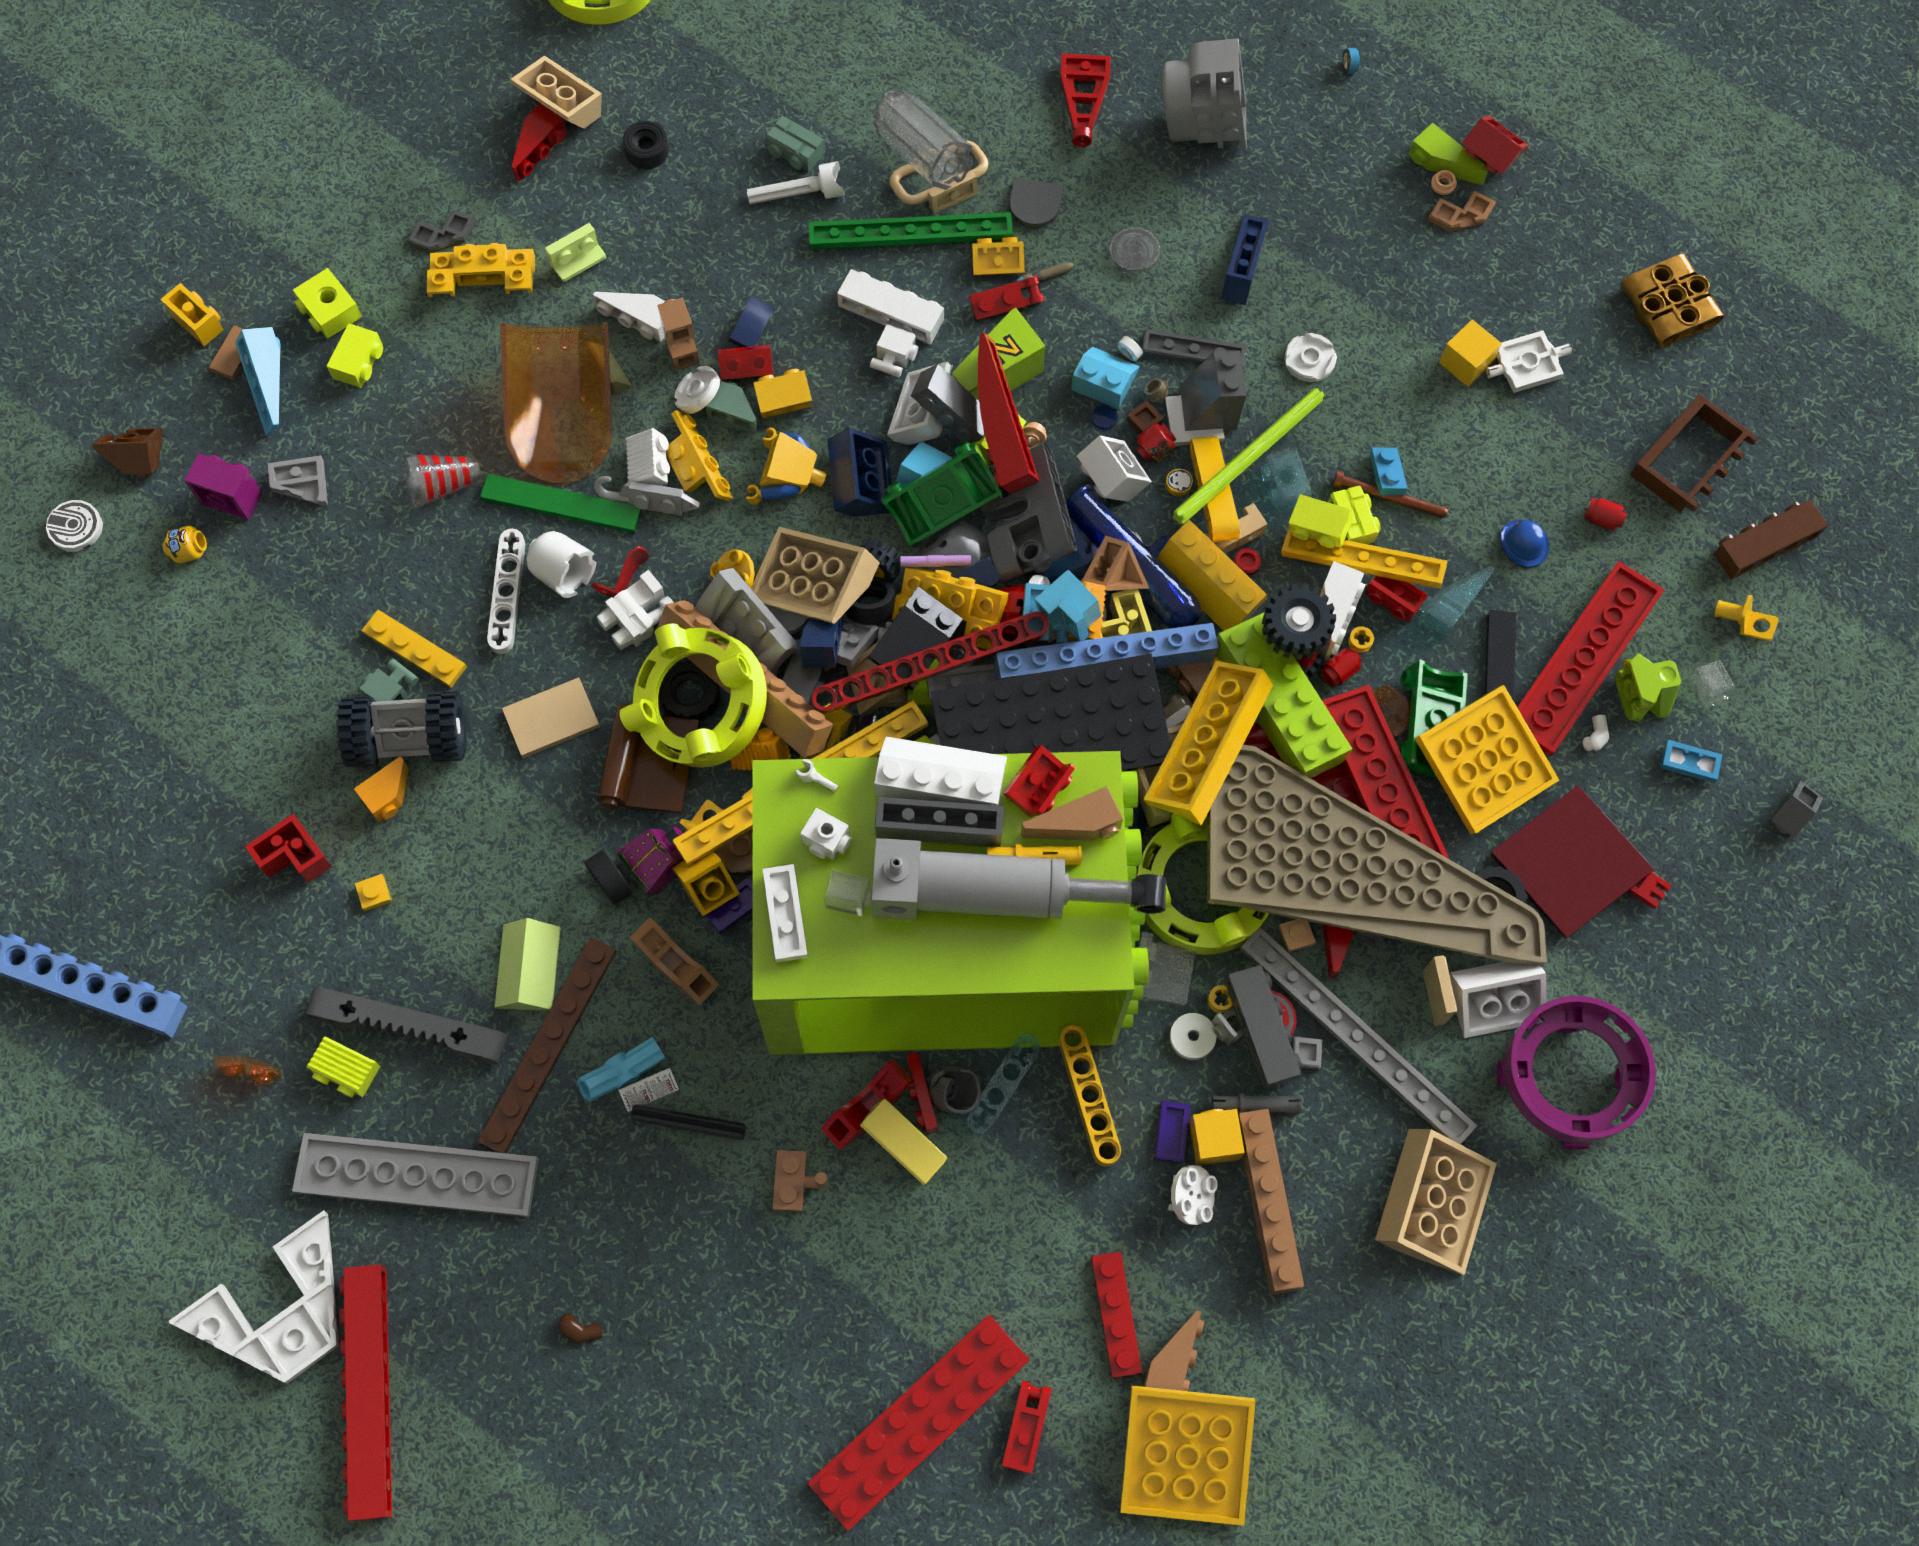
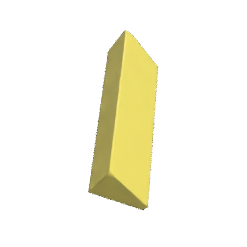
M886 1099L874 1105L860 1124L870 1136L923 1185L932 1178L947 1160V1156Z

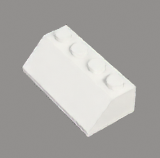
M886 737L880 752L874 781L875 796L999 806L1007 756Z

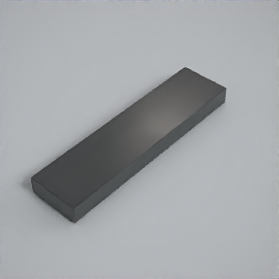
M1145 329L1142 355L1200 365L1214 351L1240 350L1242 367L1244 369L1247 345Z

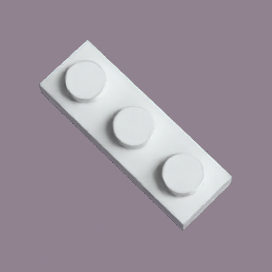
M794 864L763 869L776 963L808 958Z

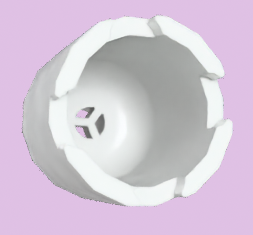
M555 531L543 533L537 539H534L529 546L527 555V566L530 572L564 598L577 595L575 590L582 583L585 585L589 583L594 574L596 562L592 560L594 555L592 551L566 535Z

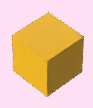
M1471 320L1446 344L1439 363L1469 387L1487 367L1493 364L1502 343L1474 320Z
M714 851L687 866L685 861H682L672 867L691 902L702 916L740 894L723 862Z
M1223 1109L1207 1110L1193 1115L1190 1119L1189 1128L1196 1166L1240 1160L1245 1152L1237 1109L1224 1111Z

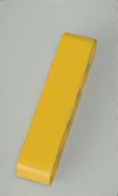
M1218 436L1190 439L1191 459L1197 486L1200 489L1225 467ZM1228 484L1203 506L1208 533L1212 542L1238 540L1240 537L1238 516L1230 484Z
M1069 1025L1061 1032L1059 1048L1093 1158L1098 1165L1110 1167L1119 1159L1121 1146L1087 1036L1080 1026ZM1068 1034L1077 1035L1080 1039V1044L1076 1047L1067 1045L1065 1036ZM1082 1061L1087 1064L1089 1071L1083 1075L1077 1074L1073 1069V1064ZM1086 1089L1095 1091L1097 1100L1092 1103L1086 1102L1082 1098V1092ZM1094 1117H1100L1105 1121L1106 1128L1102 1131H1096L1091 1127L1090 1120ZM1103 1145L1111 1146L1114 1150V1157L1112 1159L1102 1158L1099 1154V1148Z

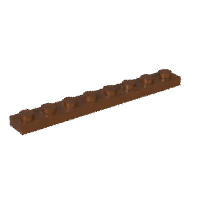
M590 937L477 1142L497 1153H507L617 953L616 949Z

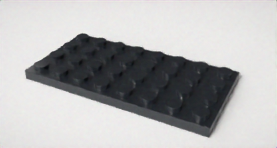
M1152 654L931 691L940 746L989 754L1032 753L1038 745H1043L1051 753L1120 751L1122 772L1161 766L1171 747Z

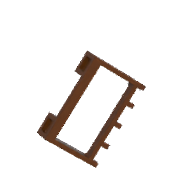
M1699 394L1639 460L1630 475L1680 513L1685 507L1691 511H1696L1699 504L1692 498L1699 491L1704 495H1710L1713 492V488L1707 484L1708 480L1714 474L1725 478L1729 472L1722 466L1723 463L1730 456L1735 460H1741L1744 457V453L1738 447L1744 441L1754 445L1758 438ZM1698 416L1732 441L1733 444L1687 495L1653 470L1651 466L1680 432Z

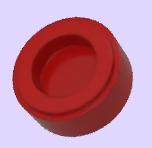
M1244 548L1235 554L1233 562L1247 576H1251L1258 571L1261 559L1255 550Z

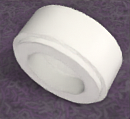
M1124 336L1117 343L1120 352L1131 361H1137L1143 354L1140 346L1128 336Z

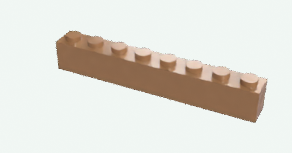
M685 600L665 604L657 627L659 628L667 624H678L682 629L708 628L728 635ZM707 639V641L727 649L726 645L717 642L718 639ZM706 654L687 656L690 661L731 695V688L725 686L718 677L716 665L719 661ZM760 663L767 688L766 708L762 722L803 757L823 752L833 724L821 712L816 711L802 696L791 690L783 680L778 679L764 664ZM744 703V707L748 709L749 705Z

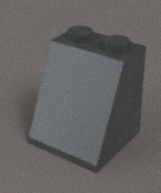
M1240 350L1214 351L1179 385L1185 431L1208 429L1237 430L1247 396Z

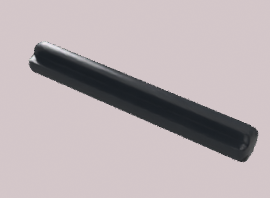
M638 1104L633 1106L631 1112V1119L642 1123L743 1140L746 1133V1125L734 1121Z

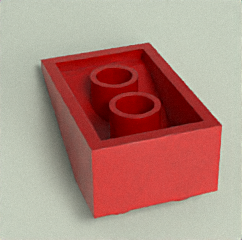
M1491 116L1480 118L1462 142L1466 147L1464 151L1474 159H1477L1478 156L1486 162L1484 166L1494 174L1498 172L1501 174L1505 173L1529 147L1527 143Z

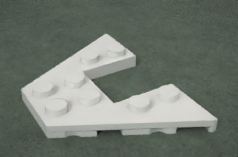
M324 1210L273 1246L275 1252L304 1294L299 1300L256 1331H253L226 1287L220 1284L169 1320V1323L287 1384L339 1347L329 1218L328 1213Z

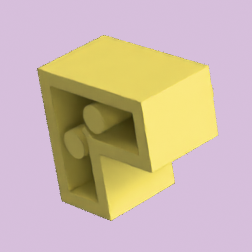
M1138 589L1124 590L1111 594L1109 608L1113 620L1101 623L1103 627L1101 628L1102 633L1100 636L1102 638L1152 631Z

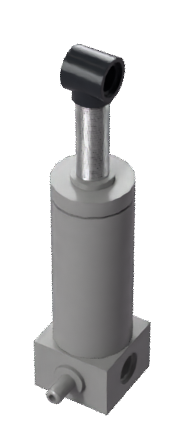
M876 838L872 889V913L875 918L917 920V911L1061 919L1063 905H1067V901L1124 903L1134 907V910L1147 914L1165 911L1166 878L1160 875H1139L1135 879H1131V881L1069 878V873H1065V859L921 851V841Z

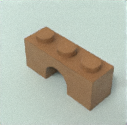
M683 297L669 299L662 304H658L666 347L675 371L699 364L698 351L693 340L695 337L693 325Z

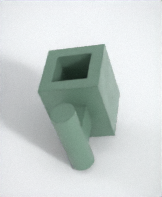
M391 659L387 664V668L393 672L390 676L378 668L374 673L365 677L362 686L359 688L364 696L373 697L375 702L406 700L408 695L401 685L407 682L410 686H415L419 678L395 659Z

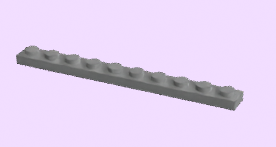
M1261 927L1241 946L1240 950L1257 966L1261 965L1263 971H1267L1270 978L1441 1135L1461 1144L1477 1127L1467 1115Z

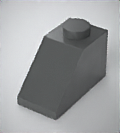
M1800 781L1774 813L1771 821L1774 822V826L1781 833L1786 835L1789 833L1795 837L1816 814L1823 797Z

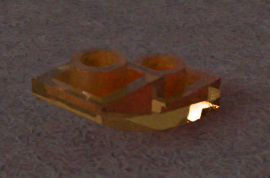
M215 1056V1068L225 1073V1076L228 1077L241 1076L243 1071H245V1076L259 1085L270 1084L273 1082V1079L282 1078L280 1070L258 1059L244 1056Z

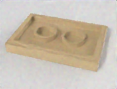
M580 678L502 708L522 758L600 728Z

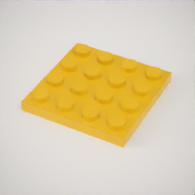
M1504 685L1497 687L1415 737L1417 744L1470 835L1481 831L1559 781Z
M1131 1386L1120 1512L1244 1526L1255 1399Z

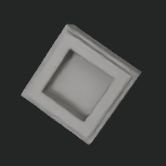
M1293 1037L1292 1050L1293 1053L1299 1055L1302 1068L1320 1070L1322 1040Z

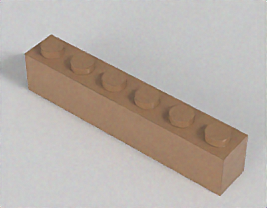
M1269 1109L1239 1113L1238 1118L1245 1152L1243 1154V1161L1269 1294L1299 1291L1304 1287Z

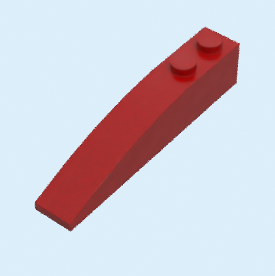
M984 332L979 337L978 395L983 429L989 448L986 449V454L991 464H994L996 472L993 476L999 488H1003L1012 494L1039 482V478L995 342Z

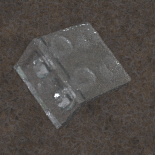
M1142 932L1138 948L1147 947L1149 959V983L1144 985L1143 998L1185 1006L1196 952L1185 948L1153 942L1154 934Z

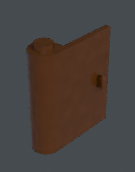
M619 704L615 713L597 800L601 802L603 807L608 809L626 807L682 814L691 766L676 763L675 767V762L665 759L654 752L646 744L639 732L628 731L620 719V710L631 704ZM661 716L666 727L679 737L685 738L688 733L699 729V720ZM666 745L669 749L671 748L674 751L681 753V750H677Z

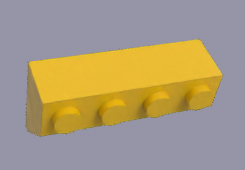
M1190 520L1169 539L1153 561L1223 631L1246 621L1268 599L1267 594Z

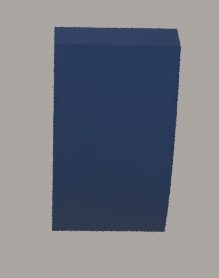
M751 296L728 341L739 347L755 346L774 308Z

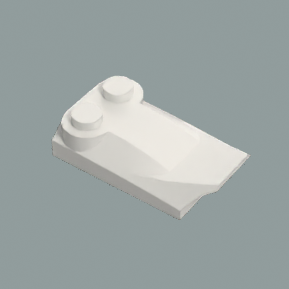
M948 362L939 364L946 372L951 373L953 365H950ZM932 366L907 373L887 434L893 441L911 445L920 441L923 442L937 438L941 434L943 425L911 397L920 373Z

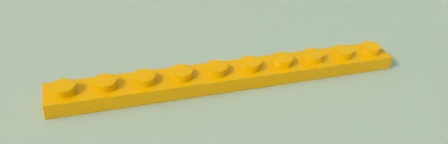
M912 700L812 759L876 757L880 754L886 737L905 740L927 727L928 721ZM753 793L673 839L674 846L687 866L753 829Z

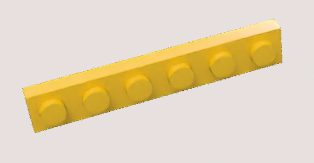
M1289 528L1282 548L1283 557L1332 566L1333 561L1366 574L1441 589L1447 568L1446 560L1344 540L1341 548L1335 546L1327 548L1320 545L1318 541L1309 538L1308 540L1296 538L1290 533Z

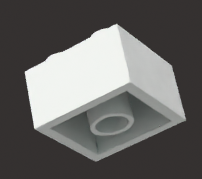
M1099 435L1077 455L1082 463L1080 465L1082 471L1092 478L1096 484L1094 486L1096 492L1103 498L1129 502L1152 482L1123 440Z

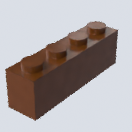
M1811 499L1802 504L1795 502L1787 507L1784 513L1769 515L1763 520L1762 524L1756 526L1753 523L1740 532L1741 534L1735 537L1732 534L1726 536L1718 543L1720 546L1715 551L1714 556L1732 580L1819 537L1828 527V524Z

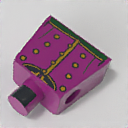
M673 827L667 834L661 829L647 830L615 852L645 894H659L675 874L672 867L684 861L673 844V839L683 834L677 827Z

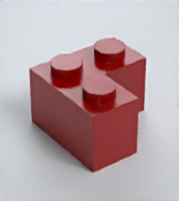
M294 814L245 846L259 868L269 878L290 863H293L298 872L309 883L332 867Z

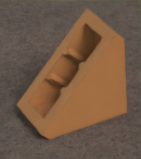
M1105 536L1082 582L1086 581L1104 585L1106 587L1105 591L1148 589L1149 586L1129 542Z

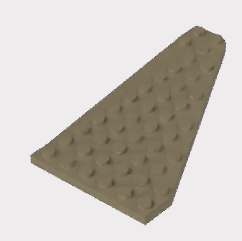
M1248 745L1242 746L1208 812L1207 903L1237 906L1515 964L1543 966L1547 963L1544 923L1540 915L1532 907L1259 748Z

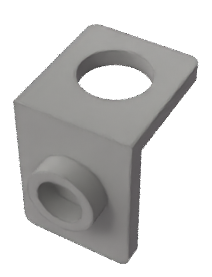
M1234 1007L1224 1014L1218 1013L1212 1021L1214 1025L1212 1027L1213 1032L1219 1040L1225 1041L1228 1046L1243 1036L1241 1030L1235 1032L1226 1021L1230 1016H1236Z

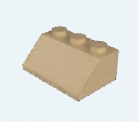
M543 56L510 79L511 84L568 122L579 127L586 128L601 117L602 93L546 56Z

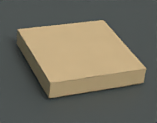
M1443 955L1433 957L1423 970L1435 1026L1445 1025L1457 1012L1446 957Z

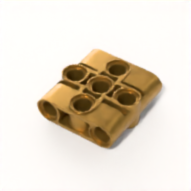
M1685 254L1674 256L1626 277L1620 284L1636 310V320L1647 327L1660 348L1705 331L1717 325L1724 318V314L1708 291L1710 287L1709 281L1696 273Z

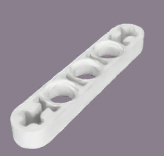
M513 528L505 530L500 535L487 635V641L491 650L497 654L509 652L513 647L525 540L522 533ZM515 537L517 540V542L513 544L514 554L510 553V547L508 545V542H510L511 538ZM508 561L517 563L516 569L512 572L502 570L503 565ZM509 585L514 588L513 593L508 597H503L499 594L500 589L504 586ZM502 610L511 612L510 618L503 622L496 619L497 614ZM499 628L503 629V636L507 640L502 641L500 646L494 641L500 638Z

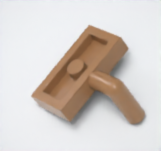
M777 1150L773 1211L803 1212L804 1188L824 1189L827 1187L828 1180L825 1173L819 1172L815 1176H805L806 1151Z

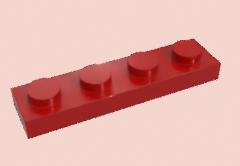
M1121 1252L1091 1256L1111 1377L1118 1378L1142 1374Z

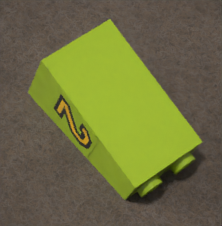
M1014 308L988 334L995 342L1010 391L1043 372L1046 347L1017 308ZM978 345L952 372V377L979 400Z

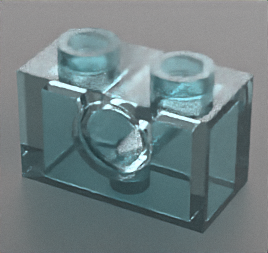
M1297 448L1266 455L1264 465L1261 466V474L1264 482L1268 481L1269 498L1272 505L1276 504L1279 513L1293 510L1300 494L1312 498L1313 493ZM1281 479H1286V480H1288L1290 483H1289V484H1285V483L1281 482L1280 480H1281Z

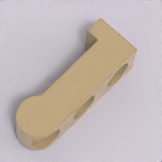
M1254 503L1244 508L1242 518L1238 520L1240 528L1238 540L1213 542L1225 554L1265 534L1268 524Z

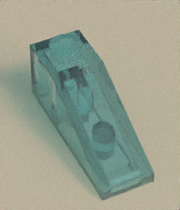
M1489 566L1440 589L1433 598L1428 596L1420 607L1423 613L1419 621L1446 638L1489 581L1495 568Z

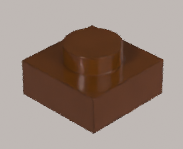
M1146 400L1128 413L1126 420L1140 434L1153 423L1161 425L1164 418Z

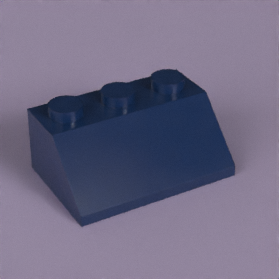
M850 427L827 439L834 511L852 517L891 513L882 502L883 496L887 493L885 489L892 484L887 441Z

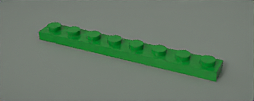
M1011 212L808 222L810 250L976 242L977 239L991 238L992 241L1002 240V238L1013 237Z

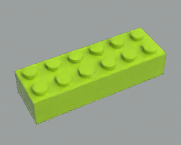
M1264 613L1219 633L1217 636L1219 649L1216 655L1221 662L1264 669L1273 687L1256 719L1283 763L1312 778L1343 763L1352 751V747L1295 660L1293 654L1289 658L1283 657L1285 653L1283 650H1280L1277 654L1273 651L1275 644H1267V635H1263L1262 632L1264 625L1262 624Z

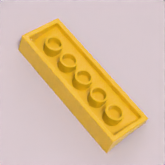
M1221 661L1215 662L1143 799L1148 806L1171 812L1202 826L1273 687L1264 669Z

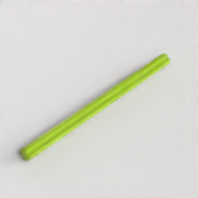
M1318 388L1312 389L1174 511L1173 519L1179 524L1187 522L1323 401L1324 393L1319 391Z

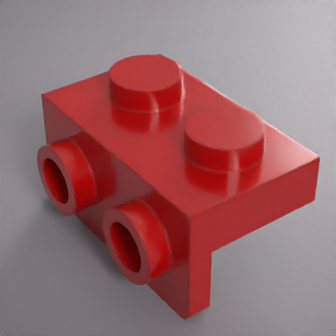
M1376 576L1374 580L1370 581L1364 593L1374 604L1384 606L1391 611L1394 617L1399 620H1405L1408 623L1411 622L1429 597V595L1409 582Z
M1038 745L1002 794L1029 817L1039 816L1053 808L1055 804L1053 799L1059 791L1064 790L1072 781V776L1070 775L1076 767L1071 763L1063 764L1043 745Z

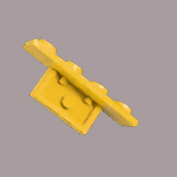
M675 410L671 415L682 434L669 444L666 450V457L684 491L691 493L707 481L716 498L729 502L733 499L729 491L730 485L721 476L717 461L709 454L707 450L708 444L699 435L695 427L697 424L694 418L688 413L685 414Z

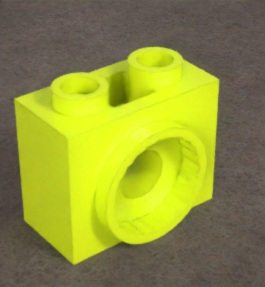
M328 268L293 289L297 298L294 303L302 315L307 313L310 316L308 321L316 333L321 331L327 339L346 328L348 323L352 324L362 318L355 301Z

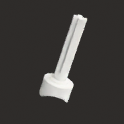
M839 162L819 165L818 176L747 189L749 203L755 204L819 190L824 193L825 199L845 196L843 188L836 183L837 175L840 171Z

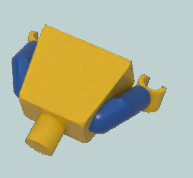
M768 428L766 434L771 438H762L764 446L770 448L759 484L762 488L759 490L757 486L749 485L747 487L748 493L756 494L753 497H746L747 501L750 504L756 505L761 502L762 498L764 500L796 496L801 494L809 483L821 488L825 481L826 473L813 468L817 454L811 450L804 439L798 434L783 432L777 434L774 428Z

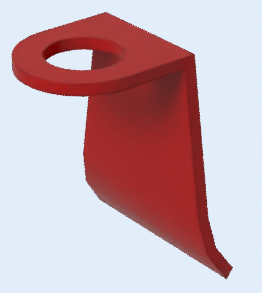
M639 546L630 551L622 567L615 589L597 583H591L590 587L599 593L614 598L619 592L627 589L635 570L640 564L649 559L648 551Z

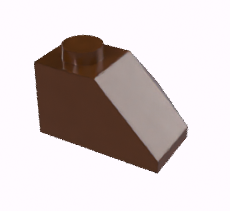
M162 427L134 428L126 430V433L118 435L117 438H114L113 434L104 435L93 443V449L124 474H135V477L138 478L148 477L159 467L163 430Z

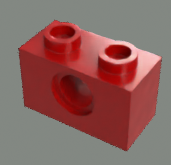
M770 344L718 350L721 380L773 375Z

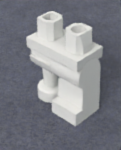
M647 570L640 575V580L619 592L614 598L611 597L605 601L607 608L597 616V620L605 631L618 624L621 629L611 636L620 650L631 644H634L637 648L643 641L653 635L654 626L660 622L665 604L674 602L669 596H664L663 587L651 572ZM659 603V608L648 614L646 613L647 610Z

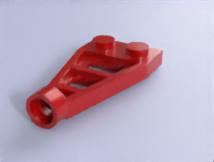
M1061 54L1060 82L1073 129L1072 142L1075 146L1087 147L1092 144V131L1109 85L1111 56ZM1073 82H1096V86L1092 94L1077 93ZM1076 103L1092 104L1091 113H1077Z

